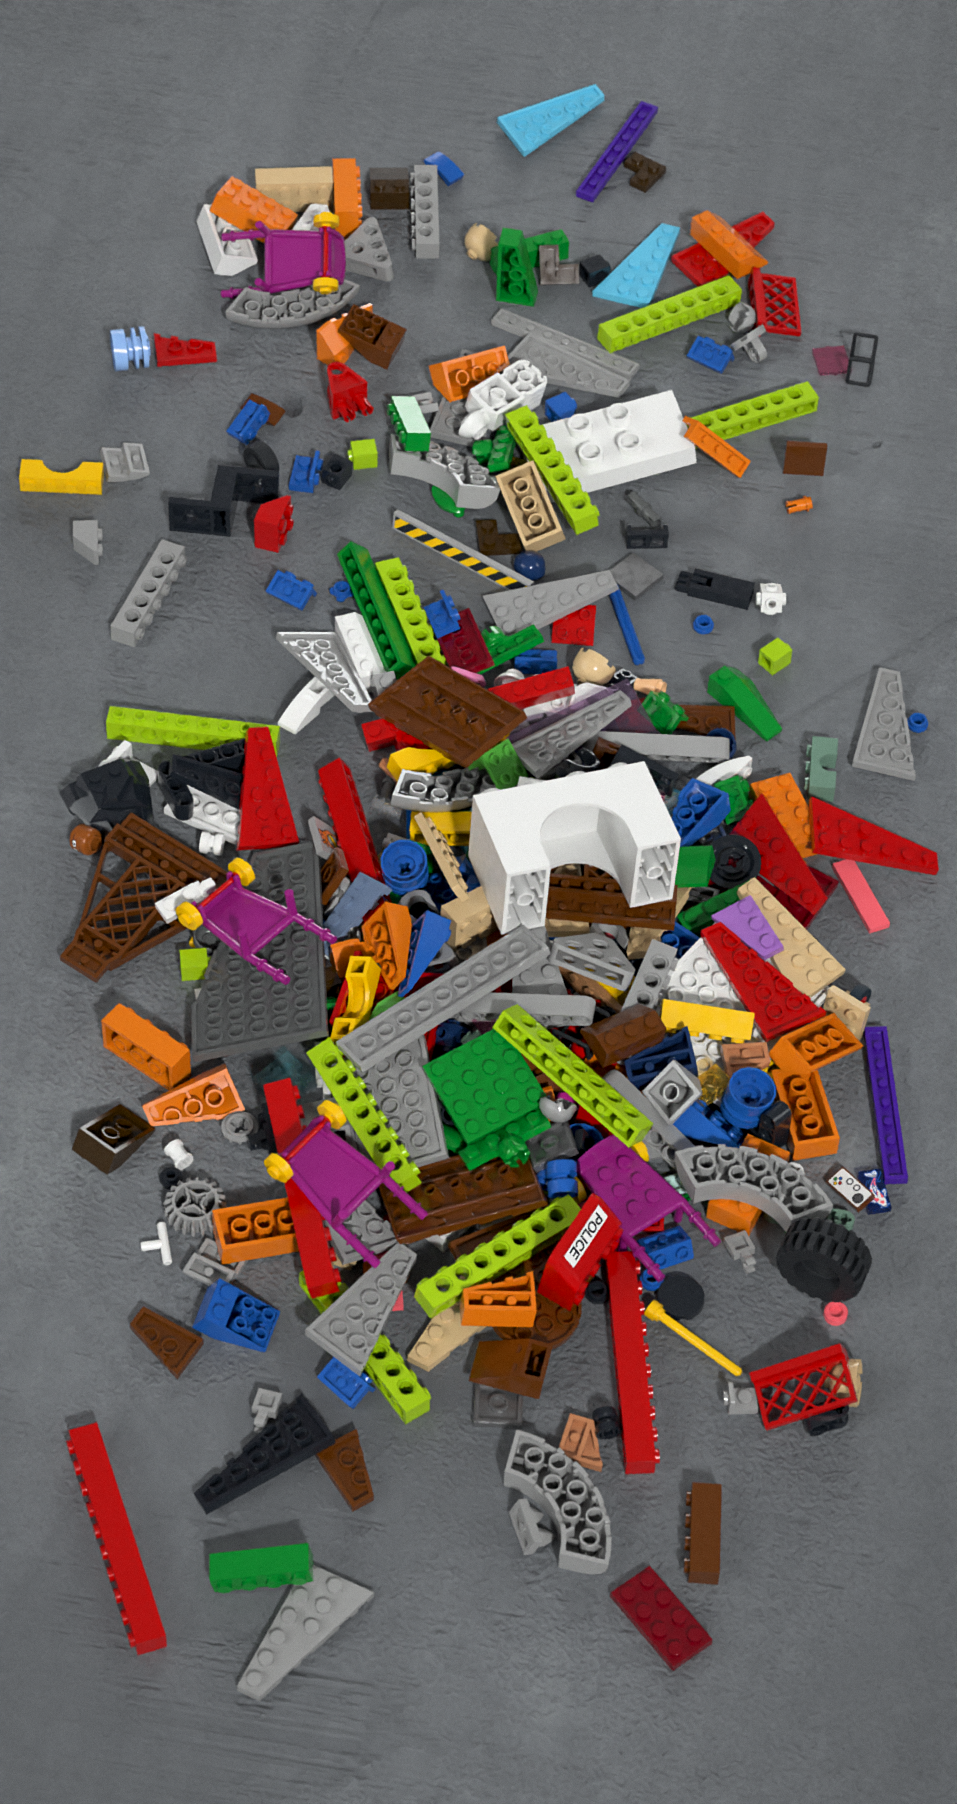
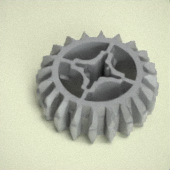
M198 1176L195 1181H191L189 1177L185 1183L179 1180L177 1183L178 1187L172 1185L170 1192L166 1194L164 1202V1215L168 1219L169 1225H174L176 1232L182 1229L184 1236L191 1232L193 1238L196 1233L204 1236L206 1230L212 1233V1210L227 1208V1199L223 1195L222 1188H217L215 1182L209 1184L207 1178L204 1181H200ZM183 1200H185V1202L182 1204V1207L177 1209L178 1205ZM214 1205L212 1210L206 1214V1211L209 1210V1207Z

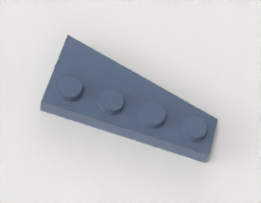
M359 872L324 923V929L328 928L333 935L337 936L335 943L344 941L348 937V931L352 927H358L363 921L362 917L370 909L373 911L379 905L377 901L384 894L388 896L393 890L387 885ZM324 941L325 955L329 956L331 943Z

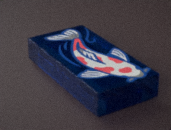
M881 1169L859 1171L857 1174L858 1180L875 1195V1199L866 1206L868 1215L891 1212L892 1207Z

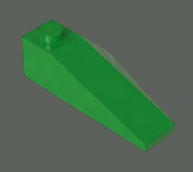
M723 666L709 676L707 693L723 706H734L735 716L766 742L782 731V727L753 681L740 670Z

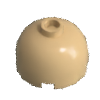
M475 223L465 235L464 242L468 250L467 255L473 260L490 261L491 248L498 246L495 241L497 238L495 234L481 224L477 227V223Z
M581 648L573 661L572 669L575 677L578 679V684L588 682L603 686L607 684L616 672L615 667L612 666L610 668L607 665L609 660L591 649L584 652V648Z
M848 1359L858 1402L849 1404V1407H858L862 1390V1382H860L862 1360ZM842 1363L833 1366L830 1375L839 1379L844 1370ZM828 1377L826 1378L824 1387L829 1388V1393L834 1388L836 1381ZM841 1384L835 1397L839 1399L850 1397L849 1389Z

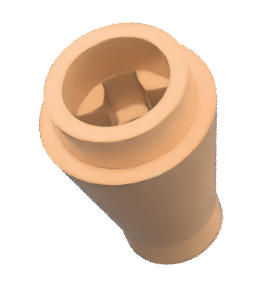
M636 678L634 682V690L646 695L650 691H663L666 693L667 684L662 679Z

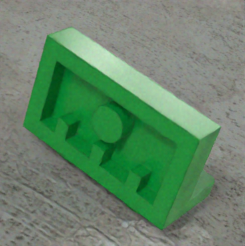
M650 691L637 712L661 734L671 735L680 721L687 722L689 717L684 714L685 710L681 706L670 701L671 697L663 691Z
M737 775L714 784L715 788L727 792L729 795L731 811L725 817L727 825L739 822L754 803V800H750L748 794L750 786L747 779Z

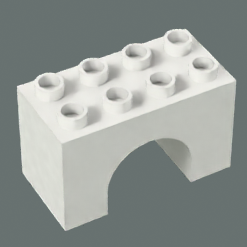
M645 761L633 764L621 762L613 764L608 769L588 773L575 771L563 778L548 781L535 779L526 782L523 786L503 790L490 788L480 794L473 795L468 857L501 935L514 931L523 924L528 929L545 926L550 870L564 864H588L606 871L620 885L630 908L672 899L681 838Z

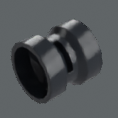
M604 1406L592 1412V1418L597 1425L595 1428L597 1438L607 1440L615 1438L620 1434V1427L616 1422L617 1413L614 1407Z

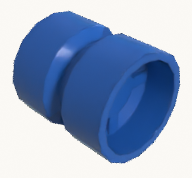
M560 1159L548 1162L546 1164L547 1178L551 1179L547 1183L548 1197L551 1199L563 1198L568 1194L572 1198L577 1197L578 1182L574 1180L577 1177L576 1161Z

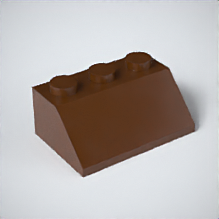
M638 1004L580 1029V1032L602 1068L648 1047L661 1043L667 1028L655 1010Z

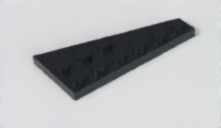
M302 1393L296 1398L297 1402L290 1409L286 1407L280 1413L281 1417L274 1424H268L242 1448L243 1452L236 1459L232 1457L226 1463L227 1467L220 1474H214L194 1493L197 1502L206 1515L336 1443L334 1436Z

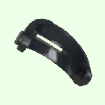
M586 748L578 750V756L583 760L585 766L576 764L569 759H565L562 762V767L568 773L575 771L588 773L600 770L598 757Z

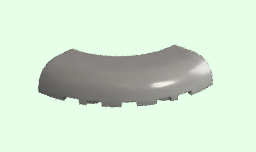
M344 279V283L338 285V290L331 292V294H320V292L313 290V285H310L302 291L296 289L282 292V295H270V292H262L245 287L226 310V318L240 325L262 329L300 327L325 319L342 309L358 294L360 285Z
M395 434L390 435L389 466L391 474L412 477L428 482L446 492L453 499L456 507L479 509L488 507L496 501L500 492L496 478L490 476L489 470L486 467L480 466L479 462L474 458L458 455V450L446 445L444 448H440L433 441H430L429 451H405L402 443H399V436Z
M468 767L463 770L458 768L443 772L442 776H431V773L402 769L392 794L391 806L418 812L458 811L472 807L473 795L480 794L490 788H496L486 768L481 770L478 767L469 770Z
M718 1144V1147L705 1148L701 1145L675 1152V1165L679 1178L693 1204L712 1199H729L744 1202L766 1212L781 1225L785 1232L794 1222L809 1217L813 1219L817 1217L824 1220L833 1208L832 1202L817 1183L813 1184L803 1171H797L789 1166L787 1161L771 1154V1156L757 1152L758 1149L740 1146L739 1148L725 1147V1144Z
M516 1429L505 1468L504 1486L529 1496L548 1514L559 1538V1568L591 1575L606 1572L611 1554L610 1520L598 1488L588 1478L587 1472L577 1462L566 1456L562 1449H556L546 1443L545 1439Z

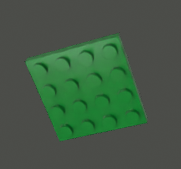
M495 1029L422 1066L423 1072L467 1146L540 1109V1099L547 1097L520 1051Z

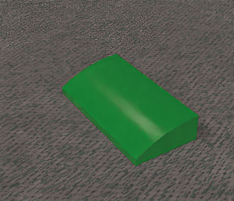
M712 846L680 847L675 885H678L677 888L708 886L716 860Z

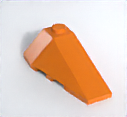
M225 1063L203 1072L142 1105L151 1126L179 1124L180 1122L190 1121L200 1122L210 1119L220 1120L230 1113L245 1110Z

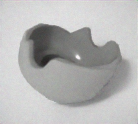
M744 302L736 304L728 318L733 325L730 328L738 334H744L751 330L756 321L755 310Z
M549 1095L542 1097L539 1102L542 1114L550 1121L556 1123L570 1120L578 1107L576 1104L563 1098H558L553 1102L550 1100Z

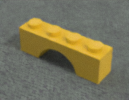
M21 460L19 474L20 491L102 495L104 481L103 463L82 462L73 471L58 473L49 470L42 460Z
M350 956L345 976L349 989L348 1005L345 1013L340 1018H335L330 1039L335 1044L336 1041L369 1021L381 968L372 957Z

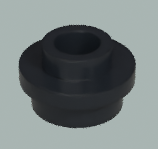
M169 1167L160 1173L159 1180L164 1188L170 1190L172 1185L178 1187L177 1183L179 1180L183 1181V1175L179 1169Z
M594 1281L587 1286L585 1296L593 1304H602L609 1297V1289L603 1282Z

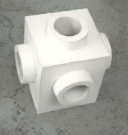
M760 584V592H756V605L760 606L761 612L768 615L782 613V605H786V593H783L781 584Z

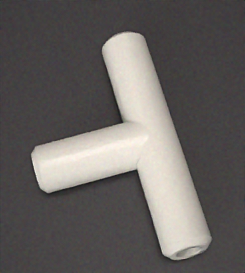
M159 1222L157 1224L159 1240L141 1242V1250L161 1249L163 1264L170 1265L172 1258L166 1223Z

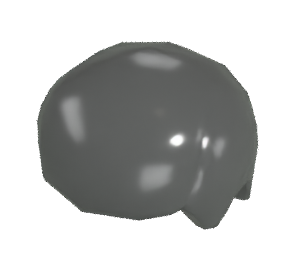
M201 925L193 932L194 946L196 949L206 948L207 955H213L221 940Z

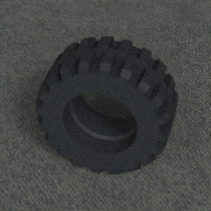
M809 1217L803 1218L789 1226L776 1255L778 1270H780L782 1277L786 1278L791 1286H795L801 1293L809 1294V1297L814 1299L820 1298L821 1301L826 1302L829 1300L844 1302L857 1296L872 1264V1257L868 1246H865L864 1240L861 1237L858 1238L854 1231H849L840 1223L838 1225L833 1223L832 1220H821V1218L817 1217L813 1219Z

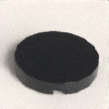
M675 1276L661 1284L658 1289L657 1301L663 1305L662 1308L666 1310L665 1313L674 1320H689L701 1312L704 1306L705 1294L701 1285L696 1280L686 1276Z

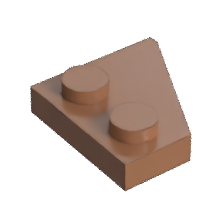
M767 1042L721 1045L720 1051L727 1085L733 1073L741 1068L752 1067L763 1070L770 1064Z
M570 1413L559 1448L565 1452L566 1456L577 1462L580 1466L601 1472L603 1464L600 1458L598 1439L595 1434L594 1420Z

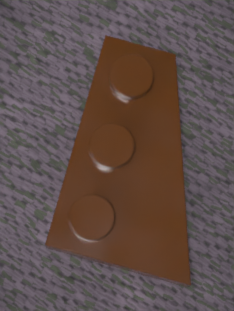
M679 705L685 710L684 714L689 719L687 722L680 721L676 728L706 736L713 729L725 728L732 732L736 740L734 706Z
M144 1306L130 1323V1329L176 1379L180 1377L204 1344L203 1338Z
M357 1429L336 1439L334 1445L315 1454V1457L352 1512L374 1501V1494Z

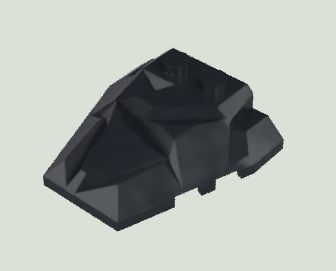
M118 759L83 772L77 776L76 782L68 784L60 792L68 811L73 816L77 815L83 821V824L97 829L101 833L103 844L105 837L116 824L121 825L130 813L135 814L155 827L149 778L139 761L131 760L125 762L124 759Z

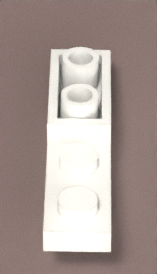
M314 677L290 703L278 721V726L293 734L298 733L319 715L320 707L335 695L321 681Z
M739 757L718 764L701 774L696 780L715 787V783L737 775L746 779L752 772V757Z

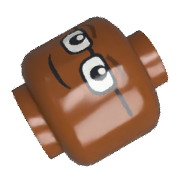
M79 824L71 831L69 842L73 850L89 856L101 848L102 837L97 829L86 824Z

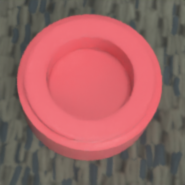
M832 1301L825 1306L824 1319L828 1324L839 1326L846 1322L848 1309L842 1302Z

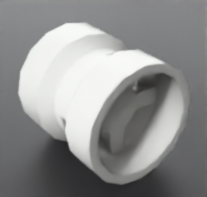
M203 831L200 837L199 853L207 854L208 852H213L214 855L222 856L225 835L219 833L211 835L210 832Z

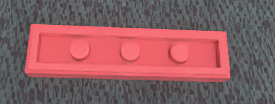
M845 859L833 863V871L869 934L889 928L890 922L856 862Z

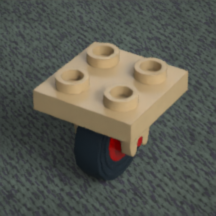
M858 984L851 992L848 990L844 992L835 985H832L828 989L823 1009L826 1011L825 1016L835 1013L859 1041L862 1039L871 1009L869 1007L870 1003H868L872 992L871 989L864 984Z

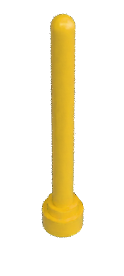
M656 1300L649 1304L644 1312V1316L651 1321H661L733 1375L740 1376L742 1374V1369L667 1315L665 1313L666 1310L662 1308V1304Z

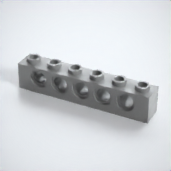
M414 165V173H410V184H414V186H411V197H414V199H411V211H415L411 212V224H415L412 225V237H415V239H412V251H416V259H439L437 165Z
M161 540L111 624V640L132 647L136 646L138 640H142L147 625H151L155 611H159L162 599L169 594L172 582L177 580L179 570L186 565L185 546Z
M652 939L621 1012L640 1004L639 1002L645 1003L646 1005L644 1006L654 1009V1006L659 1007L664 995L660 992L662 988L667 989L671 976L668 974L670 970L675 971L679 961L676 958L677 948ZM632 1056L622 1059L617 1063L625 1066L624 1061L631 1058Z

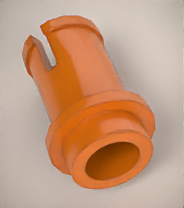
M803 496L801 499L786 501V508L790 507L787 509L788 514L803 510L808 512L809 509L813 508L811 497Z

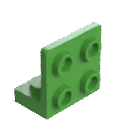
M509 739L495 744L468 766L469 770L476 767L479 770L486 768L496 788L500 790L517 785L520 776H529Z

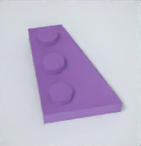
M751 895L711 916L715 923L722 922L749 949L755 950L764 961L784 950L782 943Z

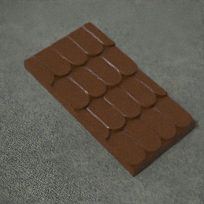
M427 656L368 703L370 710L377 716L394 724L396 728L421 740L426 746L442 753L444 757L464 768L470 766L473 761H476L489 748H492L504 736L519 726V723L521 724L527 719L525 712L430 656Z
M459 1155L418 1167L421 1172L418 1174V1177L422 1183L407 1193L417 1203L420 1202V1206L428 1213L423 1220L414 1212L411 1214V1210L397 1196L394 1197V1193L386 1185L381 1183L379 1185L380 1192L396 1240L399 1244H410L434 1235L442 1236L475 1224H485L509 1215L514 1217L548 1205L537 1173L533 1168L530 1155L524 1165L520 1160L516 1161L519 1165L518 1168H512L505 1164L500 1157H495L469 1171Z

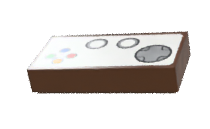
M844 1167L840 1168L826 1181L827 1185L858 1213L875 1199L874 1193Z

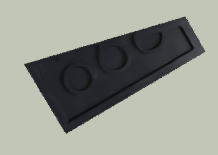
M175 754L171 756L169 762L170 777L240 810L241 786L244 774Z

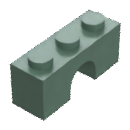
M812 736L811 745L807 744L806 757H810V761H806L805 774H809V778L805 777L804 790L808 791L807 799L809 800L812 796L821 801L833 802L836 772L827 771L823 768H835L838 738Z

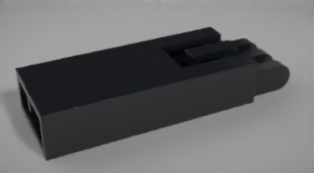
M695 568L694 573L685 571L679 573L675 590L687 593L691 597L748 610L754 593L755 583Z

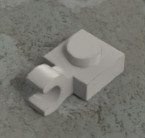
M746 1230L724 1237V1245L733 1261L740 1259L746 1274L754 1272L755 1268L753 1265L756 1264V1261L752 1254L755 1253V1246Z
M258 1388L252 1405V1413L257 1414L254 1420V1425H256L254 1432L259 1433L266 1427L268 1417L276 1418L282 1401V1393Z

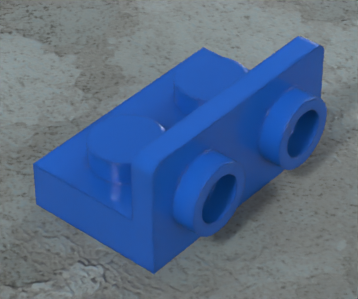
M700 336L696 338L687 354L688 359L720 374L723 373L729 361L733 362L735 359L732 349L728 346L717 345L711 338H702Z
M249 399L226 432L243 444L248 445L256 437L260 427L267 422L270 412L265 405H258Z
M316 450L314 458L296 455L289 482V490L313 493L315 485H319L320 473L318 471H322L323 459L320 458V451Z
M277 570L266 589L267 594L300 611H303L311 595L314 597L317 595L312 583L304 579L302 582L297 580L296 576L289 571L283 573Z
M444 589L440 591L442 600L424 607L437 638L460 629L457 621L461 620L457 609H452L455 607L451 595L446 596Z
M529 649L515 657L514 669L519 670L522 674H542L557 670V650Z
M681 1226L637 1240L640 1247L644 1246L645 1253L655 1264L658 1263L660 1265V1270L694 1258L691 1238Z
M335 1357L330 1360L317 1376L320 1381L352 1409L356 1407L368 1391L374 1392L376 1390L371 1385L373 1380L366 1373L362 1372L361 1376H358Z

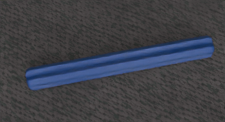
M619 589L609 594L633 663L635 665H642L645 662V657Z

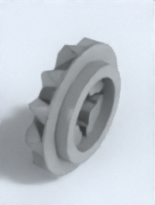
M237 1111L230 1113L224 1118L221 1130L224 1138L229 1139L230 1143L238 1142L241 1145L242 1142H248V1135L257 1133L258 1122L250 1113ZM244 1124V1131L240 1130L236 1133V1127L239 1128Z

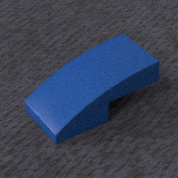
M439 151L423 161L426 165H437V174H439L447 186L459 181L464 176V173L458 166Z

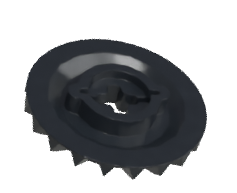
M726 835L710 844L713 847L716 859L710 879L718 887L728 890L754 877H758L761 869V855L758 848L749 839L739 835ZM730 858H732L733 861H739L736 863L735 868H733L732 865H727L729 863Z

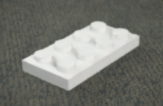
M187 785L194 799V814L191 819L182 822L205 832H210L212 835L224 834L225 841L237 845L239 840L240 810ZM167 803L164 807V814L177 819Z

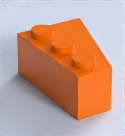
M533 1271L526 1273V1276L515 1279L508 1277L503 1282L495 1284L488 1282L463 1289L460 1302L461 1326L533 1327L537 1311Z

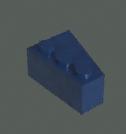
M688 1026L682 1028L679 1033L672 1037L664 1038L661 1043L654 1047H648L624 1061L627 1078L639 1091L644 1090L673 1060H676L694 1076L699 1078Z

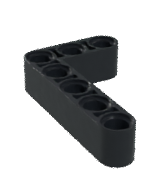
M245 738L182 757L231 771L241 770L245 764ZM170 760L164 761L158 766V785L174 816L178 820H189L194 814L193 796L187 784L169 776Z
M703 1094L701 1095L708 1102L707 1106L713 1111L718 1110L721 1112L719 1106ZM777 1101L761 1115L760 1124L757 1127L750 1129L740 1128L744 1133L743 1136L746 1138L750 1134L781 1148L788 1141L792 1118L791 1109L783 1101Z

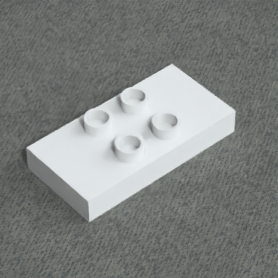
M672 390L625 403H616L610 407L584 414H575L566 419L543 424L547 437L553 439L556 450L560 451L564 457V463L570 465L573 477L579 479L583 492L596 491L696 463L695 445L684 437L688 428L686 423L682 421L684 418ZM520 448L525 463H528V459ZM544 486L550 502H555L550 493L548 492V490L546 489V487Z

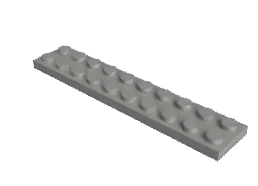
M523 924L336 1041L337 1047L363 1073L550 955L549 947Z

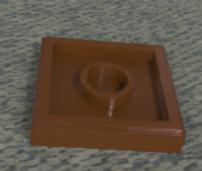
M787 441L783 474L823 476L827 443Z
M338 847L334 848L321 868L322 904L327 905L329 899L349 872L344 852Z

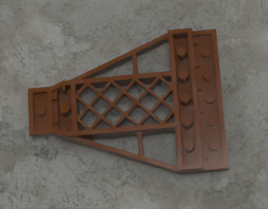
M130 813L121 825L117 823L105 837L104 846L79 927L76 930L73 941L60 955V961L95 983L100 980L107 970H114L187 929V927L174 920L167 923L171 928L137 946L158 921L165 922L155 908L156 898H165L196 881L201 883L206 879L212 878L216 884L215 889L227 881L226 870L133 813ZM108 852H113L132 864L116 883L101 874ZM138 873H147L150 879L137 881L136 875ZM101 882L109 887L110 891L89 914L98 883ZM165 884L168 890L155 892L154 885ZM151 885L152 893L139 894L138 887ZM135 888L136 895L123 896L124 889ZM153 899L154 906L141 907L142 900ZM138 901L139 908L126 910L125 903ZM115 904H122L123 911L110 912L109 907ZM151 913L144 921L143 914ZM140 915L141 922L128 924V916ZM125 918V924L112 926L111 919ZM109 919L110 927L97 928V921ZM137 929V931L132 936H130V930ZM127 931L128 938L115 940L114 932ZM111 933L112 939L108 938L104 934Z
M582 864L584 866L583 876L556 874L555 871L558 866L550 870L546 919L674 931L678 885L674 884L673 898L670 900L630 908L618 882L606 871H604L603 875L598 876L594 872L599 869L598 867L592 865L589 867L588 864Z

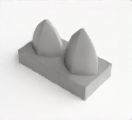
M518 1499L509 1511L524 1555H533L538 1547L549 1544L556 1535L552 1532L537 1527V1523L542 1519L543 1513L530 1507L527 1499Z

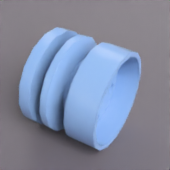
M144 326L138 327V336L135 334L134 327L130 328V337H126L123 329L110 330V345L115 371L128 370L129 361L132 360L135 369H139L140 359H142L143 368L149 367L151 356L150 344Z

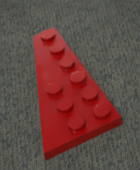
M761 212L732 226V228L755 248L774 229L775 222L764 212ZM700 243L672 255L671 262L697 287L721 279L729 273Z
M269 727L248 728L245 735V764L242 773L244 776L241 786L240 825L238 826L239 840L236 851L299 844V839Z
M761 793L729 835H739L753 842L761 855L759 874L815 915L828 897L817 879L813 876L806 861L800 855L798 848L785 827L781 824L777 814L768 803L769 801L766 796Z
M811 796L809 800L812 853L936 875L939 871L936 852Z
M722 922L701 930L700 935L744 1008L747 1012L755 1013L753 1023L765 1042L826 1015V1011L822 1007H817L808 995L802 994L796 989L793 983L768 961H763L755 950L749 949L740 941L741 939Z

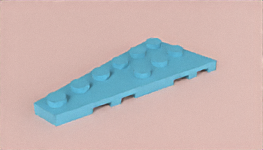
M594 84L497 117V123L523 157H525L602 103L605 95Z
M661 223L593 290V297L639 308L651 305L680 234V227Z

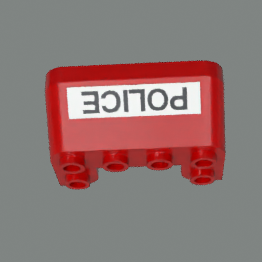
M592 1193L551 1253L537 1290L539 1294L568 1311L572 1309L574 1304L579 1306L585 1296L584 1292L589 1284L587 1282L589 1276L594 1277L601 1266L598 1264L601 1258L606 1259L610 1252L614 1253L624 1231L621 1228L622 1222L600 1196Z

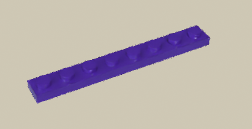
M643 101L639 103L576 191V197L592 203L595 201L658 113L657 106Z
M887 1026L865 1027L863 1034L884 1184H907L908 1174Z

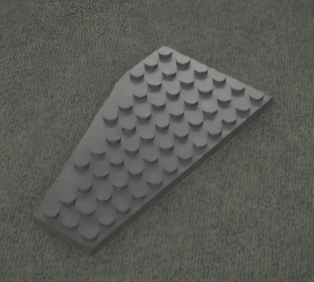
M314 842L254 853L249 864L254 871L255 880L248 886H243V888L287 907L284 892L287 889H292L297 913L307 919H313L315 924L324 929L320 856L316 854ZM293 921L255 954L260 959H266L268 964L274 968L282 969L284 974L290 977V982L287 985L280 981L275 982L273 977L264 971L259 972L256 966L244 960L224 942L220 941L204 974L205 980L198 998L191 1006L192 1058L194 1062L328 1036L324 941H321L320 937L313 932L305 931L303 926Z

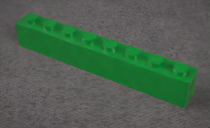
M350 541L337 556L385 671H394L395 677L398 680L414 668L416 662L368 549Z

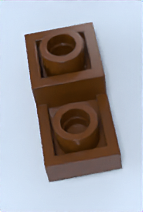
M252 393L240 407L242 410L249 399L258 405H265L270 412L265 424L275 426L286 412L277 404Z

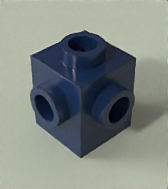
M447 1019L446 1023L438 1025L435 1046L441 1047V1052L448 1053L463 1044L460 1040L470 1029L460 1026L459 1021Z

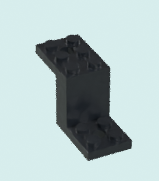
M218 465L210 501L169 497L170 531L231 537L238 501L264 504L279 498V471Z
M621 745L610 766L621 762L633 764L645 761L660 795L671 797L675 791L680 774ZM559 766L555 772L554 779L566 777L570 773Z

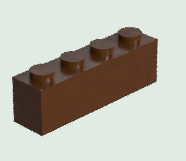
M692 1482L691 1491H686V1506H690V1513L685 1515V1528H689V1536L685 1535L684 1551H689V1558H684V1573H688V1583L718 1585L720 1575L722 1484Z

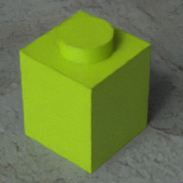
M375 439L350 441V450H347V458L352 461L353 470L378 467V452Z
M776 638L760 649L758 664L773 676L791 663L793 649L781 639Z
M207 949L179 950L182 981L205 979L204 974L212 957H207Z

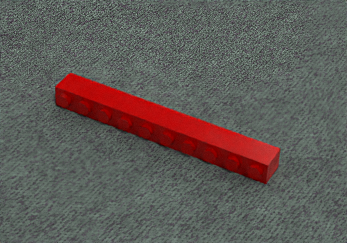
M569 666L486 689L519 709L575 694ZM384 719L361 724L369 752L394 745L395 735L405 733Z
M339 757L318 770L320 776L318 781L325 792L323 798L329 806L328 814L334 822L332 828L339 838L337 844L345 855L349 869L347 877L352 883L359 872H362L385 884L381 865L351 769ZM384 894L377 901L379 905L373 911L370 909L362 917V925L384 904V902L392 903L390 894L388 896Z
M291 1078L263 1085L279 1154L307 1127V1125L302 1124L301 1120L305 1118L303 1107L298 1105L297 1099H301L298 1085L293 1086ZM290 1178L285 1183V1188L310 1296L314 1299L340 1292L338 1282H342L339 1268H334L333 1264L334 1261H337L334 1247L330 1248L329 1241L332 1240L329 1226L325 1227V1218L292 1178Z
M632 1251L610 1252L605 1259V1272L609 1289L608 1303L625 1474L655 1473V1465L660 1463V1452L654 1446V1442L658 1440L657 1427H652V1420H655V1406H650V1399H653V1386L648 1384V1378H651L650 1363H646L645 1358L649 1357L648 1342H644L643 1336L647 1335L646 1322L641 1320V1315H644V1301L639 1300V1295H642V1281H637V1274H640V1261L635 1260Z
M96 1422L69 1430L70 1440L66 1441L69 1455L74 1454L76 1460L72 1461L75 1475H80L82 1482H79L81 1494L83 1497L87 1496L89 1503H86L89 1518L94 1517L96 1523L92 1527L95 1538H100L102 1545L99 1546L102 1560H107L109 1567H106L109 1582L114 1581L116 1586L113 1589L116 1604L121 1603L123 1608L120 1611L123 1626L128 1625L130 1630L127 1633L130 1648L135 1647L137 1655L167 1647L166 1634L98 1424Z

